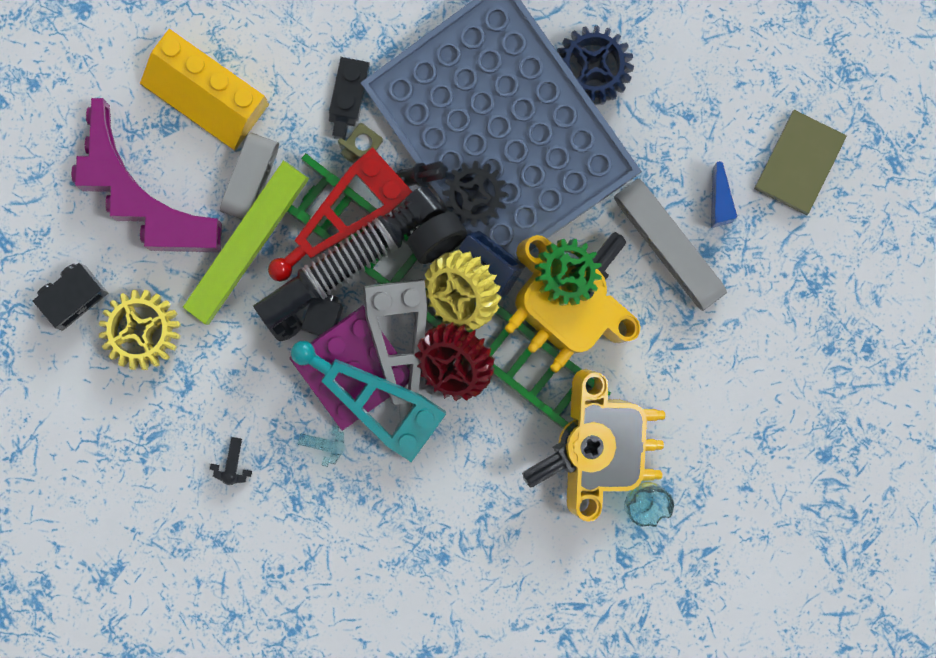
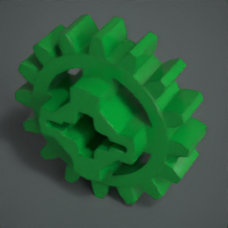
M565 239L557 241V246L554 243L547 245L546 248L549 253H540L538 256L543 263H539L534 267L541 271V275L535 278V281H543L544 285L541 287L540 292L549 291L548 300L554 301L559 298V305L561 306L567 305L569 301L573 306L579 304L580 299L582 301L590 299L588 292L598 290V287L593 282L602 279L601 275L595 273V269L600 268L601 263H594L592 260L597 255L596 252L588 254L586 252L588 248L587 243L577 247V239L569 240L568 244ZM568 253H572L578 258H571ZM575 266V268H573L569 273V277L561 279V277L565 275V272H567L568 267L570 268ZM565 286L568 291L572 290V292L563 291L558 287Z

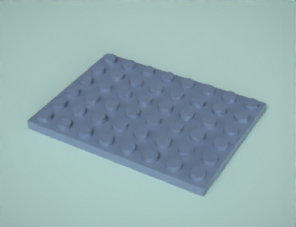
M472 0L361 82L416 164L442 162L444 166H447L448 171L445 172L446 177L444 179L430 182L444 204L450 200L449 197L442 195V191L450 190V186L445 183V180L453 181L455 177L452 174V170L462 172L463 163L472 168L474 161H478L480 169H483L487 163L491 165L490 173L496 170L501 173L497 180H505L507 182V185L501 188V190L509 194V197L501 199V203L506 206V209L498 208L496 212L499 218L488 217L489 225L487 226L479 220L478 226L472 227L470 219L463 226L467 231V235L481 231L517 260V247L523 240L535 235L548 239L642 172L521 0ZM475 175L466 177L462 182L467 183L474 180ZM489 179L487 188L490 195L495 197V189ZM479 187L476 191L472 189L471 191L468 189H464V191L468 192L469 195L473 197V200L475 198H482L484 200H487V198L484 197L478 191ZM457 192L456 195L458 204L461 208H463V198L461 194ZM485 205L478 208L474 214L485 212L489 209V206ZM448 208V210L452 212L454 208ZM530 243L529 252L536 247V245Z

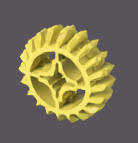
M458 250L452 253H444L432 262L430 268L424 274L426 277L425 288H427L426 297L430 299L427 307H433L436 310L435 316H441L444 324L454 322L457 328L465 324L466 331L479 329L491 321L499 309L498 303L502 297L497 294L501 286L494 283L497 275H491L488 271L490 265L483 266L481 264V256L473 258L470 251L462 253Z
M132 290L130 300L126 294L122 293L120 294L121 304L112 300L110 305L114 310L112 312L108 310L103 311V314L109 317L108 322H99V326L107 328V331L99 333V338L108 339L102 345V348L104 350L112 349L108 357L112 360L119 357V366L124 367L129 362V369L136 370L140 363L142 370H148L149 360L153 366L158 367L160 366L159 355L161 358L168 360L170 357L165 350L167 348L176 350L177 346L170 343L171 338L180 339V334L172 332V329L179 328L181 324L178 321H170L178 314L175 310L167 311L171 303L167 300L160 303L161 295L156 293L151 298L150 291L144 290L140 298L138 291ZM150 307L159 316L142 319L135 308ZM125 315L127 326L118 335L119 323ZM138 324L146 328L142 330L144 332L142 337L134 334V330H137L135 327ZM162 325L160 340L153 347V333ZM137 341L143 347L145 353L130 354L121 344Z

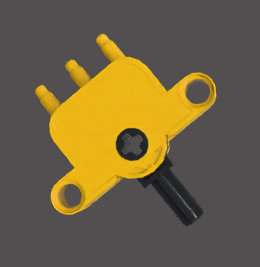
M613 232L598 250L595 258L592 259L594 263H601V267L595 269V273L601 275L602 279L593 282L598 287V290L588 292L590 299L586 301L580 299V303L573 306L570 301L567 305H559V298L549 301L550 292H540L541 287L544 285L543 281H535V278L541 275V271L534 267L539 263H543L539 256L535 258L530 254L529 245L530 243L536 245L540 254L542 252L549 253L546 246L552 243L540 235L532 236L519 243L516 252L517 257L533 274L518 292L515 300L517 311L509 319L505 330L511 334L526 320L538 331L527 347L531 353H535L538 348H541L546 340L557 347L560 352L550 366L553 372L557 373L564 367L573 354L588 351L602 334L613 343L628 342L638 337L641 326L637 318L611 295L606 296L607 285L605 280L609 274L605 270L626 245L622 235ZM575 266L570 268L568 267L567 272H565V275L562 276L561 279L569 277V273L573 268H575ZM565 286L558 287L563 291L572 292V290L568 291ZM620 322H623L626 326L625 336L619 332Z

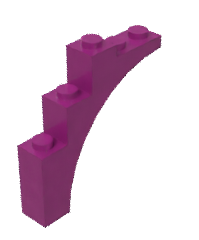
M91 98V107H88L86 111V121L90 125V135L85 138V152L89 156L76 157V165H73L71 170V177L75 186L82 191L111 192V195L106 196L107 213H110V217L116 221L145 222V225H141L140 240L141 243H144V247L150 251L220 253L222 223L217 218L194 216L172 209L146 193L127 171L117 151L111 129L110 105L103 98Z

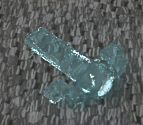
M333 426L331 432L332 436H336L335 441L301 433L297 443L298 445L330 452V458L325 456L321 465L324 467H328L329 463L336 464L339 457L345 451L344 432H340V428L337 426Z

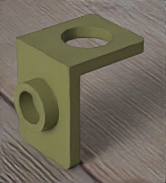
M363 123L356 127L346 141L342 138L338 140L342 150L340 154L353 164L372 147L377 150L383 142L381 136ZM362 134L368 135L372 139L371 147L365 151L359 150L355 146L356 138Z

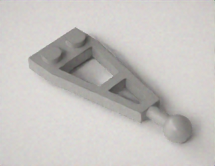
M419 279L363 286L365 316L384 379L396 384L391 366L410 364L408 389L419 393L421 369L417 365L421 361L414 354L420 351L417 345L419 340L425 337L427 319L425 280ZM415 312L412 352L388 355L377 317ZM389 393L391 403L393 405L399 404L400 422L397 424L396 430L410 411L411 402Z

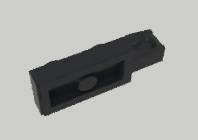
M345 57L340 58L329 109V122H334L332 133L334 139L342 138L345 140L348 125L355 126L356 121L359 120L365 92L361 82L368 77L370 62Z

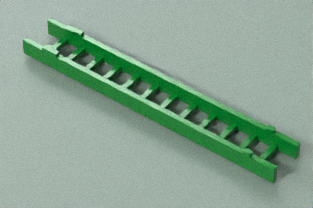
M305 153L301 158L302 162L322 177V179L316 186H312L303 197V202L298 208L291 205L287 211L304 226H306L311 217L306 213L309 207L328 184L335 187L340 181L337 176ZM348 186L342 193L345 197L334 209V212L340 217L351 202L355 203L367 214L372 213L377 208ZM326 219L321 227L318 225L314 229L313 233L324 241L331 237L328 230L332 227V224ZM404 235L405 240H403V242L407 244V240L409 237H407V235ZM412 253L391 281L373 269L376 264L372 262L370 263L371 268L364 267V273L378 284L400 282L416 263L417 258ZM498 304L499 309L495 314L508 324L509 319L513 315ZM427 311L426 322L432 327L436 328L437 325L443 322L441 316L435 318ZM523 323L515 329L530 342L536 335ZM505 328L491 344L490 356H493L510 334ZM546 341L539 348L553 360L559 354V351ZM526 348L507 373L495 364L493 365L495 368L493 375L555 424L564 429L569 423L560 414L571 401L572 387L554 410L536 397L555 373L550 367L530 392L513 379L532 354L528 348ZM570 360L563 367L572 375L582 370ZM591 377L587 380L586 386L592 390L595 382Z

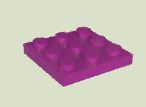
M364 305L310 342L314 346L315 354L331 365L337 359L384 379L366 320ZM381 331L388 355L398 354ZM291 356L289 357L342 431L359 419L321 381L324 376L323 373L309 364L299 365L292 360ZM406 365L391 366L396 384L405 387L409 382L410 370ZM340 372L335 377V380L354 399H356L366 383ZM376 388L363 408L370 412L390 397L389 393Z

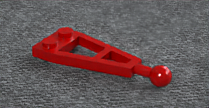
M372 147L350 166L296 237L295 242L298 246L285 258H276L270 262L268 266L270 277L278 282L286 281L292 274V267L305 255L312 259L345 240V238L350 237L351 234L354 235L357 230H362V226L366 228L368 223L372 224V220H375L378 216L390 214L413 191ZM355 176H357L383 206L347 227L331 207ZM326 217L339 232L312 247L307 239L321 220Z

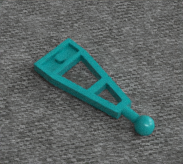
M299 341L291 349V357L295 363L299 365L309 364L323 373L324 376L321 381L387 447L411 463L446 416L445 410L419 393L337 359L331 365L316 355L314 346L307 341ZM339 372L366 383L356 399L335 380ZM376 388L414 404L392 436L363 408Z

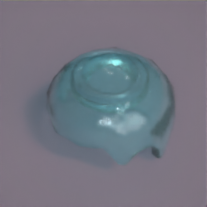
M644 482L627 494L624 509L630 521L640 527H656L662 518H671L675 503L671 494L659 484Z

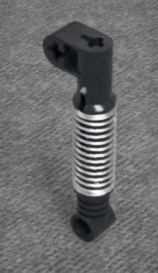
M423 186L410 193L405 199V208L402 206L398 207V213L395 210L392 211V217L389 214L386 216L380 215L375 220H372L374 226L368 223L371 232L362 226L363 232L360 233L357 230L356 233L358 235L354 236L351 234V240L345 238V244L339 242V248L334 245L335 250L333 252L328 249L329 254L323 253V259L317 257L318 262L311 261V267L304 265L302 269L298 270L296 277L254 304V309L278 341H285L294 337L302 327V322L295 313L313 301L320 302L327 298V294L331 295V289L337 291V285L342 287L341 282L348 284L347 278L354 280L353 274L359 276V270L365 272L364 267L371 268V262L376 264V259L382 261L381 255L387 257L386 249L393 253L400 248L402 241L405 240L404 235L409 237L411 235L410 231L414 232L417 226L419 227L429 219L445 213L446 210L428 187Z

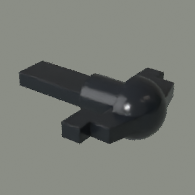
M231 437L224 472L219 471L220 465L210 464L209 470H213L212 477L226 485L245 483L246 478L252 475V471L244 469L242 475L236 474L242 443L241 438Z

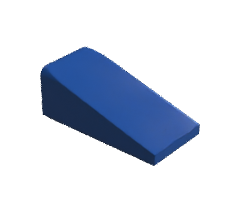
M721 161L714 165L712 173L711 228L733 223L737 218L725 168Z

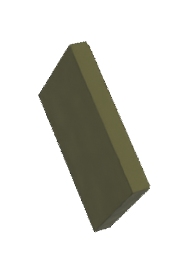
M793 110L754 189L808 215L847 135Z

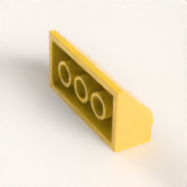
M171 29L167 30L152 50L140 81L143 87L234 151L269 106L266 97Z

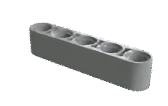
M638 178L614 196L616 203L700 310L704 311L727 293L721 280L644 182Z

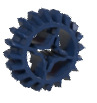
M598 25L594 26L593 33H590L587 26L582 28V36L574 30L571 33L572 40L564 38L562 44L565 48H558L557 52L570 70L572 55L578 59L577 62L581 65L582 70L576 79L593 103L595 98H598L599 103L603 105L606 102V95L611 100H615L617 97L616 91L623 93L626 89L623 83H630L632 77L627 73L633 72L634 65L627 62L632 60L633 54L624 53L628 49V43L618 44L621 38L620 34H616L613 38L609 37L611 33L610 28H606L604 34L599 33L600 28ZM595 45L601 48L598 51H589L585 46ZM610 53L617 63L616 76L610 72L611 69L606 64ZM601 58L599 67H594L587 73L589 63L594 64ZM593 79L607 83L601 86L586 85L587 82Z

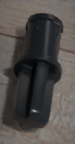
M442 162L430 164L417 163L413 168L398 170L396 174L400 178H405L403 181L408 187L414 185L423 187L428 185L429 182L444 179L448 168Z

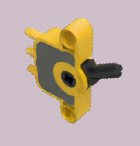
M588 369L580 370L574 375L572 381L571 417L574 420L568 423L560 433L558 444L553 446L555 453L522 473L523 479L531 488L564 469L568 472V510L583 521H594L600 516L602 511L603 491H629L638 487L642 481H653L654 479L662 478L661 470L645 469V451L662 450L664 448L662 440L646 439L647 421L664 420L666 414L663 410L642 409L638 405L625 400L608 399V381L605 376ZM593 377L594 387L587 392L586 382L589 378ZM588 499V507L580 512V504L583 500Z

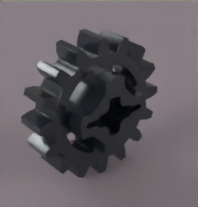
M474 161L472 168L463 163L462 172L452 170V174L455 177L453 181L445 180V183L450 186V190L442 191V195L449 197L450 200L444 206L446 208L453 207L454 210L452 212H455L457 217L461 215L460 221L463 225L470 219L472 227H477L479 220L487 226L489 225L488 217L499 218L496 212L498 208L506 209V206L501 203V199L509 197V194L503 192L501 188L505 187L507 182L505 180H497L501 175L498 170L490 173V164L486 163L483 169H480L478 161ZM475 175L474 180L467 183L462 182L466 177ZM489 179L494 186L495 197L490 195L487 188ZM479 187L478 191L484 197H486L487 200H484L482 198H475L473 200V197L469 195L468 192L464 191V189H468L470 191L472 189L476 191ZM457 192L460 193L463 198V208H461L458 204L456 195ZM485 205L489 206V209L485 212L474 214L478 208Z

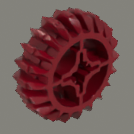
M442 322L436 328L429 329L425 337L419 340L417 346L420 351L414 354L421 361L417 367L421 369L420 376L426 378L425 385L431 384L434 387V393L442 392L444 399L452 395L455 401L461 398L467 401L472 396L476 397L481 394L484 388H487L494 374L495 368L493 365L495 358L490 356L492 348L483 345L485 338L478 339L475 336L476 330L466 331L465 324L457 328L454 322L447 326Z

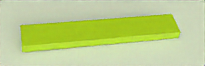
M282 161L184 304V309L205 325L211 323L310 178L288 162Z

